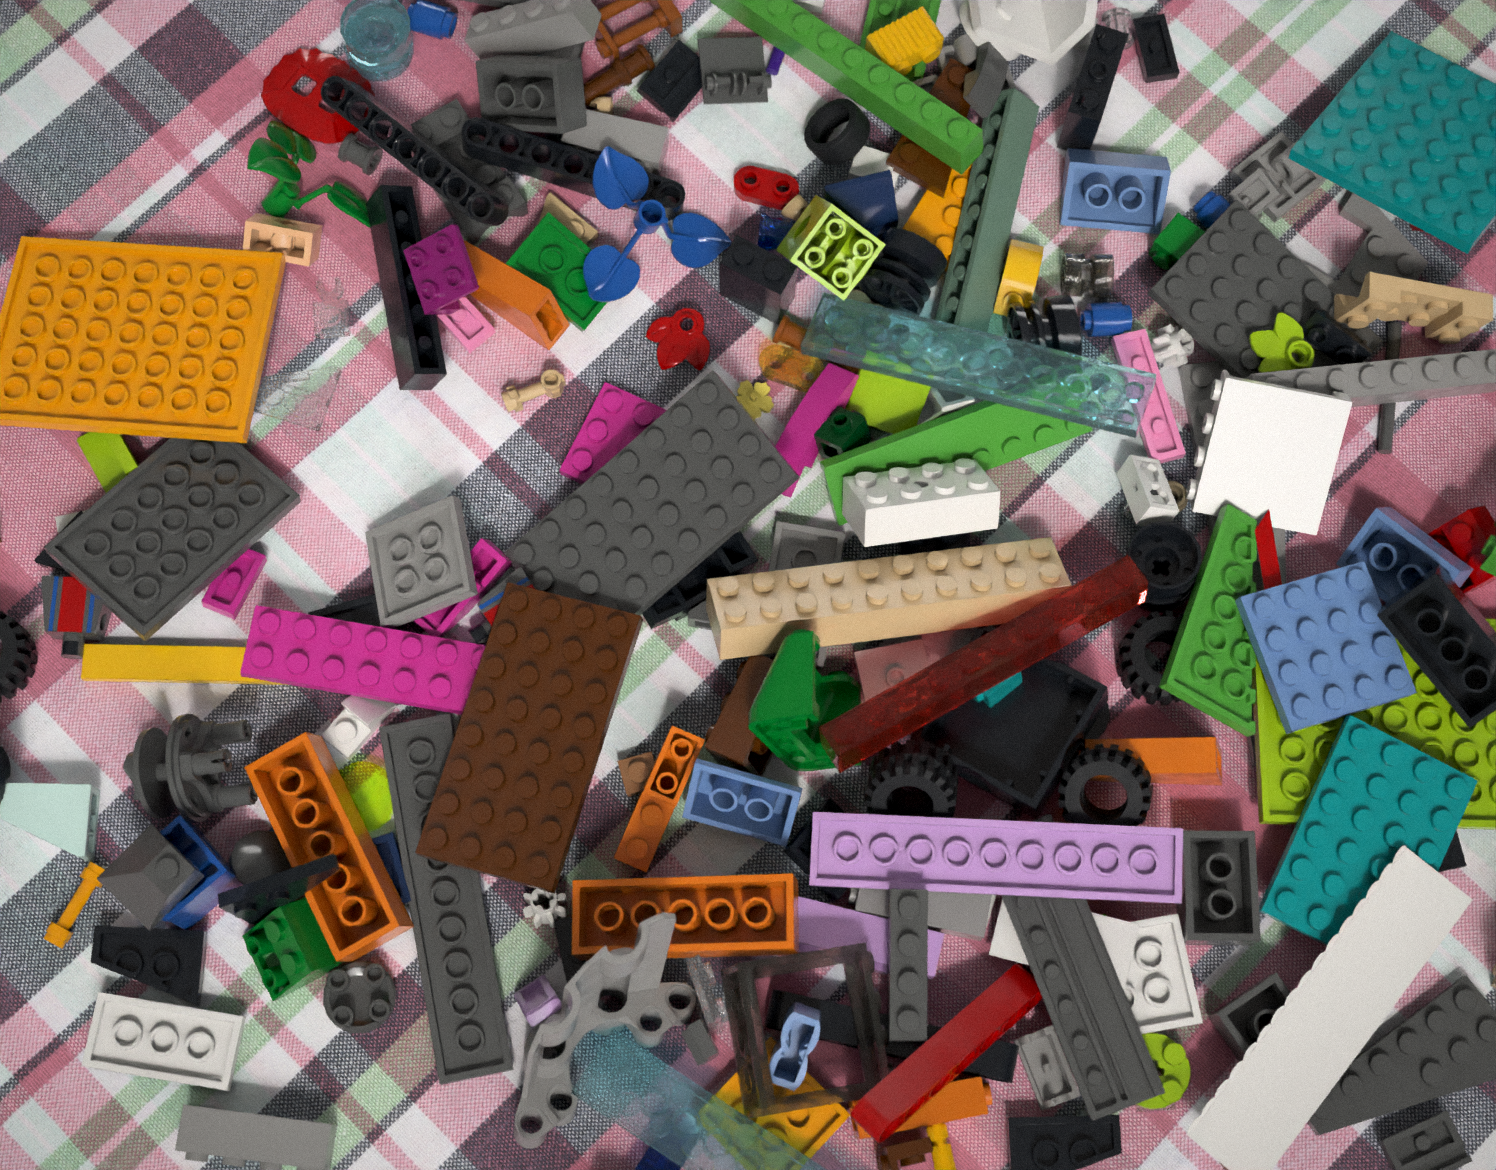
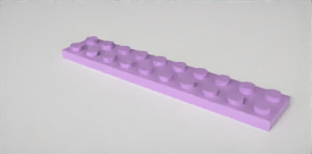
M813 812L809 885L883 890L923 889L928 890V892L1181 904L1183 828Z

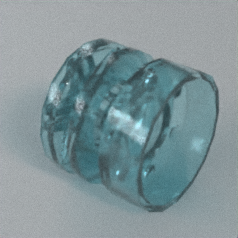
M352 0L345 7L340 18V32L345 56L350 67L357 70L362 77L372 81H388L400 76L409 67L414 56L411 22L405 7L398 0Z

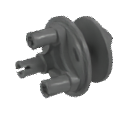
M182 714L171 724L168 736L159 728L143 730L136 740L134 751L127 754L123 764V770L134 785L133 799L140 800L145 811L153 818H166L177 807L181 815L191 823L204 822L213 812H221L224 808L254 805L258 795L251 782L224 786L221 783V772H231L232 763L220 761L232 759L227 748L218 750L222 745L250 742L252 738L250 723L244 719L236 722L216 724L214 721L202 722L193 714Z

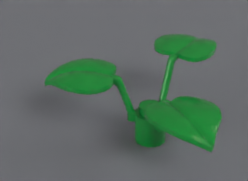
M271 121L266 128L270 140L267 138L256 139L250 147L247 162L248 170L262 171L279 179L261 202L266 212L271 216L284 218L293 206L296 209H300L306 202L323 193H327L328 199L338 209L370 228L366 207L368 200L362 193L346 183L335 181L332 186L326 184L299 198L300 188L296 183L301 179V171L297 163L299 158L307 163H313L317 155L315 147L307 137L278 121ZM287 153L292 155V160L288 158Z

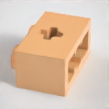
M256 213L245 221L243 250L279 252L284 254L285 262L310 266L319 259L322 225Z

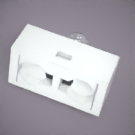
M1130 455L1117 472L1127 500L1123 507L1124 516L1129 520L1135 521L1136 525L1141 526L1154 522L1171 523L1179 513V509L1160 461Z

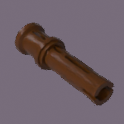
M641 43L635 46V51L621 60L614 59L609 69L583 84L585 107L589 106L595 98L605 96L621 85L623 87L629 86L637 76L647 70L652 72L655 69L651 56Z

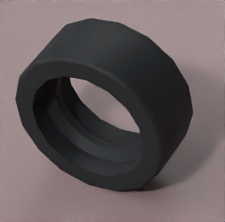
M835 99L819 108L810 118L805 128L804 140L807 147L820 161L826 165H838L848 161L862 149L870 133V123L867 116L854 102L849 99ZM848 121L842 133L826 143L832 131L840 124Z

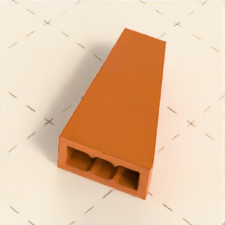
M463 239L479 285L478 290L470 295L542 347L550 350L570 326L551 290Z
M1216 737L1085 739V748L1088 747L1089 750L1094 749L1096 744H1103L1104 748H1110L1111 744L1119 745L1118 750L1125 752L1126 748L1131 750L1133 758L1137 760L1140 757L1145 763L1144 770H1149L1151 775L1150 783L1222 785V750ZM1099 775L1089 779V781L1119 782L1117 779L1107 775Z
M981 1076L951 1081L895 1132L989 1114L987 1106L993 1105L989 1083H983ZM860 1099L848 1101L850 1113ZM851 1118L855 1139L871 1137Z

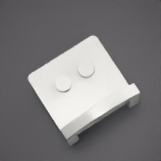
M963 0L960 5V19L967 35L977 47L989 41L1007 61L1015 60L1023 54L1054 65L1094 27L1098 0Z

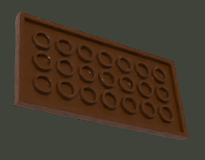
M507 582L415 851L417 855L555 894L643 623L641 615Z

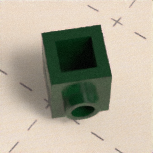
M839 406L835 408L814 434L820 456L826 459L866 445L872 440L866 418L857 411H848Z

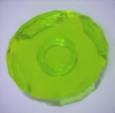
M357 761L350 763V765L340 769L339 772L368 832L378 830L393 816L387 772L384 768L373 762Z

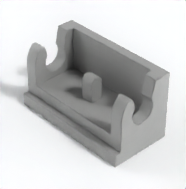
M1053 1025L1014 1040V1044L1019 1046V1057L1041 1111L1081 1096Z

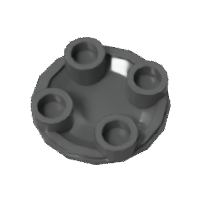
M257 830L245 834L236 842L228 859L237 880L243 885L292 868L276 833L273 831Z
M353 961L340 966L328 975L327 983L324 987L323 1005L327 1017L336 1027L349 1033H367L379 1028L389 1019L396 1003V988L392 977L380 964L370 961Z

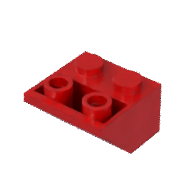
M1485 505L1468 509L1427 534L1474 569L1460 587L1465 595L1496 580L1495 576L1480 569L1485 555L1480 552L1491 534L1496 536L1495 521Z

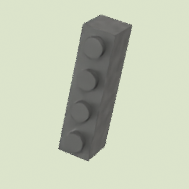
M890 889L888 892L887 1041L926 1042L928 890Z

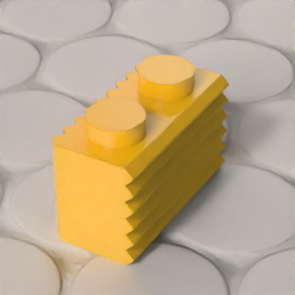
M921 6L918 10L915 9L912 13L909 12L901 19L898 18L895 22L892 21L884 28L869 34L866 37L865 50L905 76L912 70V66L921 61L930 63L935 60L942 51L944 37L925 8Z

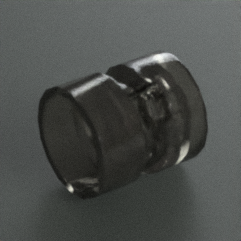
M1084 253L1063 254L1060 273L1061 295L1068 294L1070 297H1082L1085 292H1088L1090 297H1111L1114 283V258L1112 254H1092L1089 259L1085 257ZM1082 271H1086V279L1082 278Z

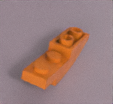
M671 725L628 820L626 829L613 856L614 859L647 873L705 739Z

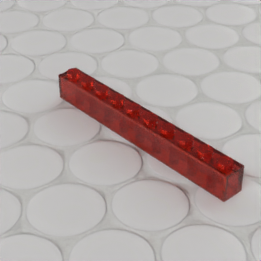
M1126 555L820 726L819 732L822 747L838 772L845 771L1145 602L1148 580L1130 556Z

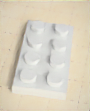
M98 992L81 1066L230 1091L246 1017Z

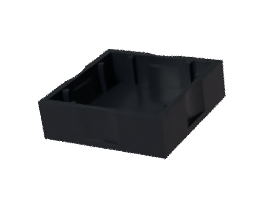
M991 625L978 627L958 659L950 681L935 697L910 740H914L916 744H921L922 741L928 742L931 748L938 746L943 750V756L949 755L952 758L953 766H956L958 770V777L1037 820L1061 781L1069 762L1077 754L1108 701V687L1063 663L1042 657L1027 644ZM996 646H999L1021 670L1023 682L993 707L989 708L983 700L979 703L976 702L966 690L965 686L968 683L965 671Z

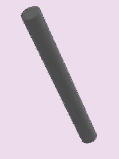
M1393 322L1388 324L1385 360L1399 359L1402 324ZM1396 403L1381 405L1378 453L1381 454L1392 453Z

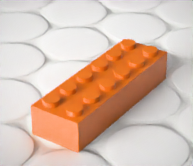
M304 732L244 767L292 868L330 854L337 855L340 870L305 893V897L336 962H353L414 927L321 735Z
M793 873L573 880L572 955L580 961L591 959L605 945L609 952L618 948L629 947L634 949L639 923L660 913L676 915V922L666 958L799 955L798 880Z

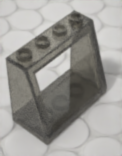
M866 942L741 962L720 970L745 1119L861 1099L894 1070L890 1062L887 1063L885 1048L888 1046V1035L885 1026L880 1024L878 1010L881 1009V997L878 989L873 986L871 973L874 972L875 968L874 959L871 951H867ZM843 964L864 1082L775 1098L755 979Z

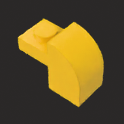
M1011 239L993 309L994 314L1007 316L1010 303L1020 302L1024 308L1025 302L1032 299L1041 266L1043 246Z

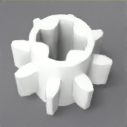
M1170 324L1157 329L1159 336L1153 338L1151 344L1156 361L1164 363L1165 367L1172 365L1174 368L1188 363L1186 356L1191 355L1194 350L1193 337L1182 329L1180 325L1173 327Z
M535 889L531 894L524 893V900L530 906L525 907L523 913L525 917L534 915L535 928H539L541 923L549 924L551 928H555L554 920H557L559 916H567L566 910L559 906L567 902L565 893L556 895V891L554 894ZM547 901L550 908L543 910L540 903Z

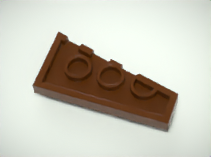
M951 58L929 94L967 119L970 105L963 98L965 75L974 70ZM902 135L886 160V164L891 166L894 172L944 198L952 168Z

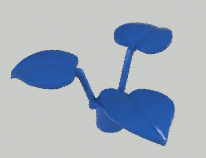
M606 146L603 149L593 171L592 184L595 196L602 205L611 210L619 209L625 203L629 208L637 209L633 218V223L637 230L621 254L613 246L602 245L595 247L586 256L583 264V277L588 295L592 300L598 302L616 301L628 295L636 287L640 278V268L635 261L626 257L642 233L652 234L662 226L667 238L673 239L671 244L672 255L680 264L689 268H700L708 265L731 245L730 238L718 225L706 217L695 213L678 215L673 220L672 233L667 224L668 218L665 217L666 212L663 205L656 200H646L644 202L640 200L646 194L649 184L648 175L644 168L633 158L617 152L610 146Z

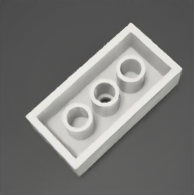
M962 458L955 462L944 464L926 463L922 467L907 469L894 467L889 471L877 473L859 472L855 476L843 477L842 514L864 547L997 529L1001 491L975 459Z

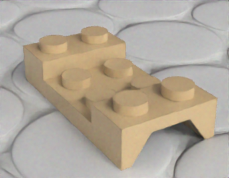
M1368 272L1365 275L1359 297L1336 294L1334 296V319L1337 322L1348 324L1350 328L1356 329L1367 327L1377 318L1382 321H1406L1411 326H1425V338L1436 339L1441 344L1451 345L1459 343L1462 338L1479 331V328L1493 321V294Z

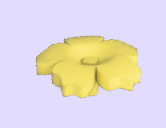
M750 381L740 382V387L737 390L739 396H736V398L754 420L761 417L762 412L770 413L774 407L772 397L767 396L771 388L766 382H756L754 389Z

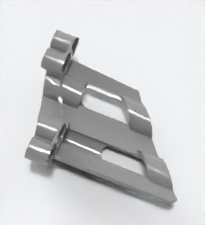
M660 913L640 922L634 949L629 947L618 948L609 952L606 945L602 947L564 987L561 1013L554 1014L540 1022L527 1037L522 1061L525 1077L522 1096L514 1122V1138L521 1147L526 1149L539 1147L544 1142L547 1132L555 1126H563L570 1123L575 1117L578 1094L570 1081V1064L574 1048L586 1033L592 1030L596 1034L603 1036L615 1035L627 1026L637 1044L645 1048H653L662 1042L668 1029L672 1026L684 1025L692 1017L696 1003V993L693 988L682 982L660 983L676 922L675 914ZM609 995L617 997L624 1007L617 1012L609 1013L603 1011L598 1007L599 998ZM681 999L686 1003L687 1008L683 1010L675 1009L670 1005L669 1001ZM651 1020L658 1025L659 1029L649 1032L642 1028L641 1023ZM546 1047L554 1048L560 1053V1056L555 1059L542 1058L543 1050ZM556 1098H563L569 1102L570 1107L564 1111H559L552 1107L551 1102ZM532 1120L537 1122L541 1129L536 1133L529 1134L522 1130L521 1125L526 1121Z

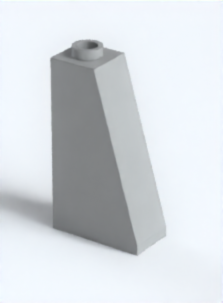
M851 888L848 904L854 905V911L888 919V892L890 890ZM928 892V929L981 941L985 935L992 895Z

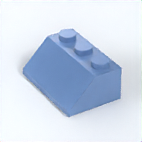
M1067 148L1062 179L1060 225L1160 234L1171 174L1167 157Z
M1392 507L1375 508L1336 563L1339 567H1344L1365 561L1377 594L1385 602L1391 600L1439 564L1459 588L1474 570Z
M696 758L682 817L786 847L798 809L802 788Z

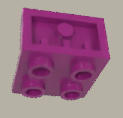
M451 224L403 250L425 315L452 314L460 310L459 299L478 290L479 285L458 225Z

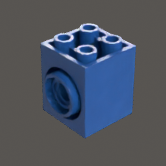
M179 815L160 832L205 876L176 904L162 921L168 920L185 930H189L219 904L218 894L237 888L242 883L237 880L228 862L196 826Z

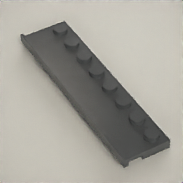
M1047 814L1032 822H1054L1051 814ZM1001 895L1091 1121L1166 1093L1087 900Z

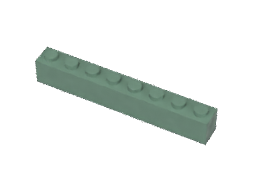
M1016 88L1001 91L989 116L983 118L981 126L983 130V152L972 164L932 332L933 337L957 352L984 348L1039 111V106Z

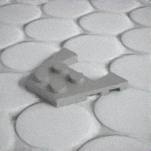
M1352 193L1339 215L1367 231L1368 235L1339 280L1335 281L1309 264H1306V267L1335 295L1343 294L1359 297L1365 275L1368 272L1418 280L1428 262L1375 204Z

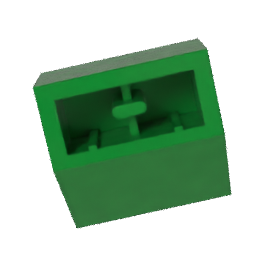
M306 898L279 906L242 936L247 951L252 956L261 975L262 983L268 990L272 1001L278 1000L317 980L342 963L336 962Z

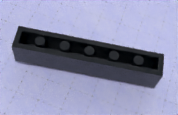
M380 185L367 201L366 207L399 390H432L447 375L436 315L424 314L403 251L422 240L412 186Z

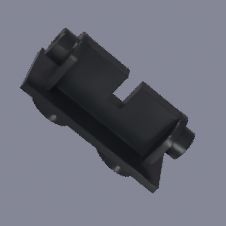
M1315 307L1307 317L1309 320L1302 326L1304 338L1339 365L1362 363L1372 354V351L1366 345L1367 341L1365 339L1361 340L1347 328L1343 330L1339 327L1340 323L1329 316L1325 309L1319 310Z

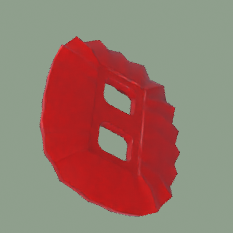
M299 48L293 54L283 55L280 62L272 68L270 74L263 80L261 97L267 110L287 127L312 141L335 144L343 142L350 133L356 134L359 130L337 112L328 113L319 107L323 101L321 87L324 81L331 76H339L359 84L374 97L375 94L369 80L362 77L356 69L351 68L345 61L338 60L332 54H325L317 48L310 50ZM304 76L317 83L310 94L305 97L292 90L299 79ZM345 89L341 92V98L344 96ZM368 107L364 112V119L368 114Z

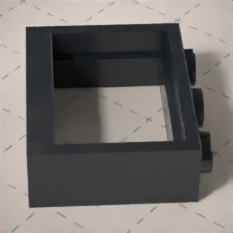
M1096 24L1057 148L1067 150V148L1091 150L1128 33Z

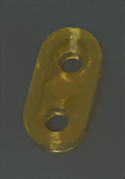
M779 344L767 346L759 357V369L765 378L806 393L825 369L823 363L818 358ZM778 361L782 364V367L773 369L770 363ZM808 372L814 378L807 381L802 378V374Z

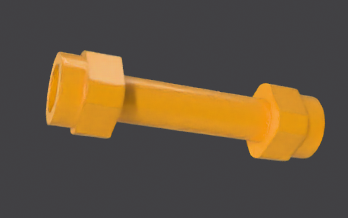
M91 861L79 876L83 878L81 884L57 923H50L43 939L63 949L66 942L68 943L73 935V932L69 930L95 887H102V884L96 878L105 869Z

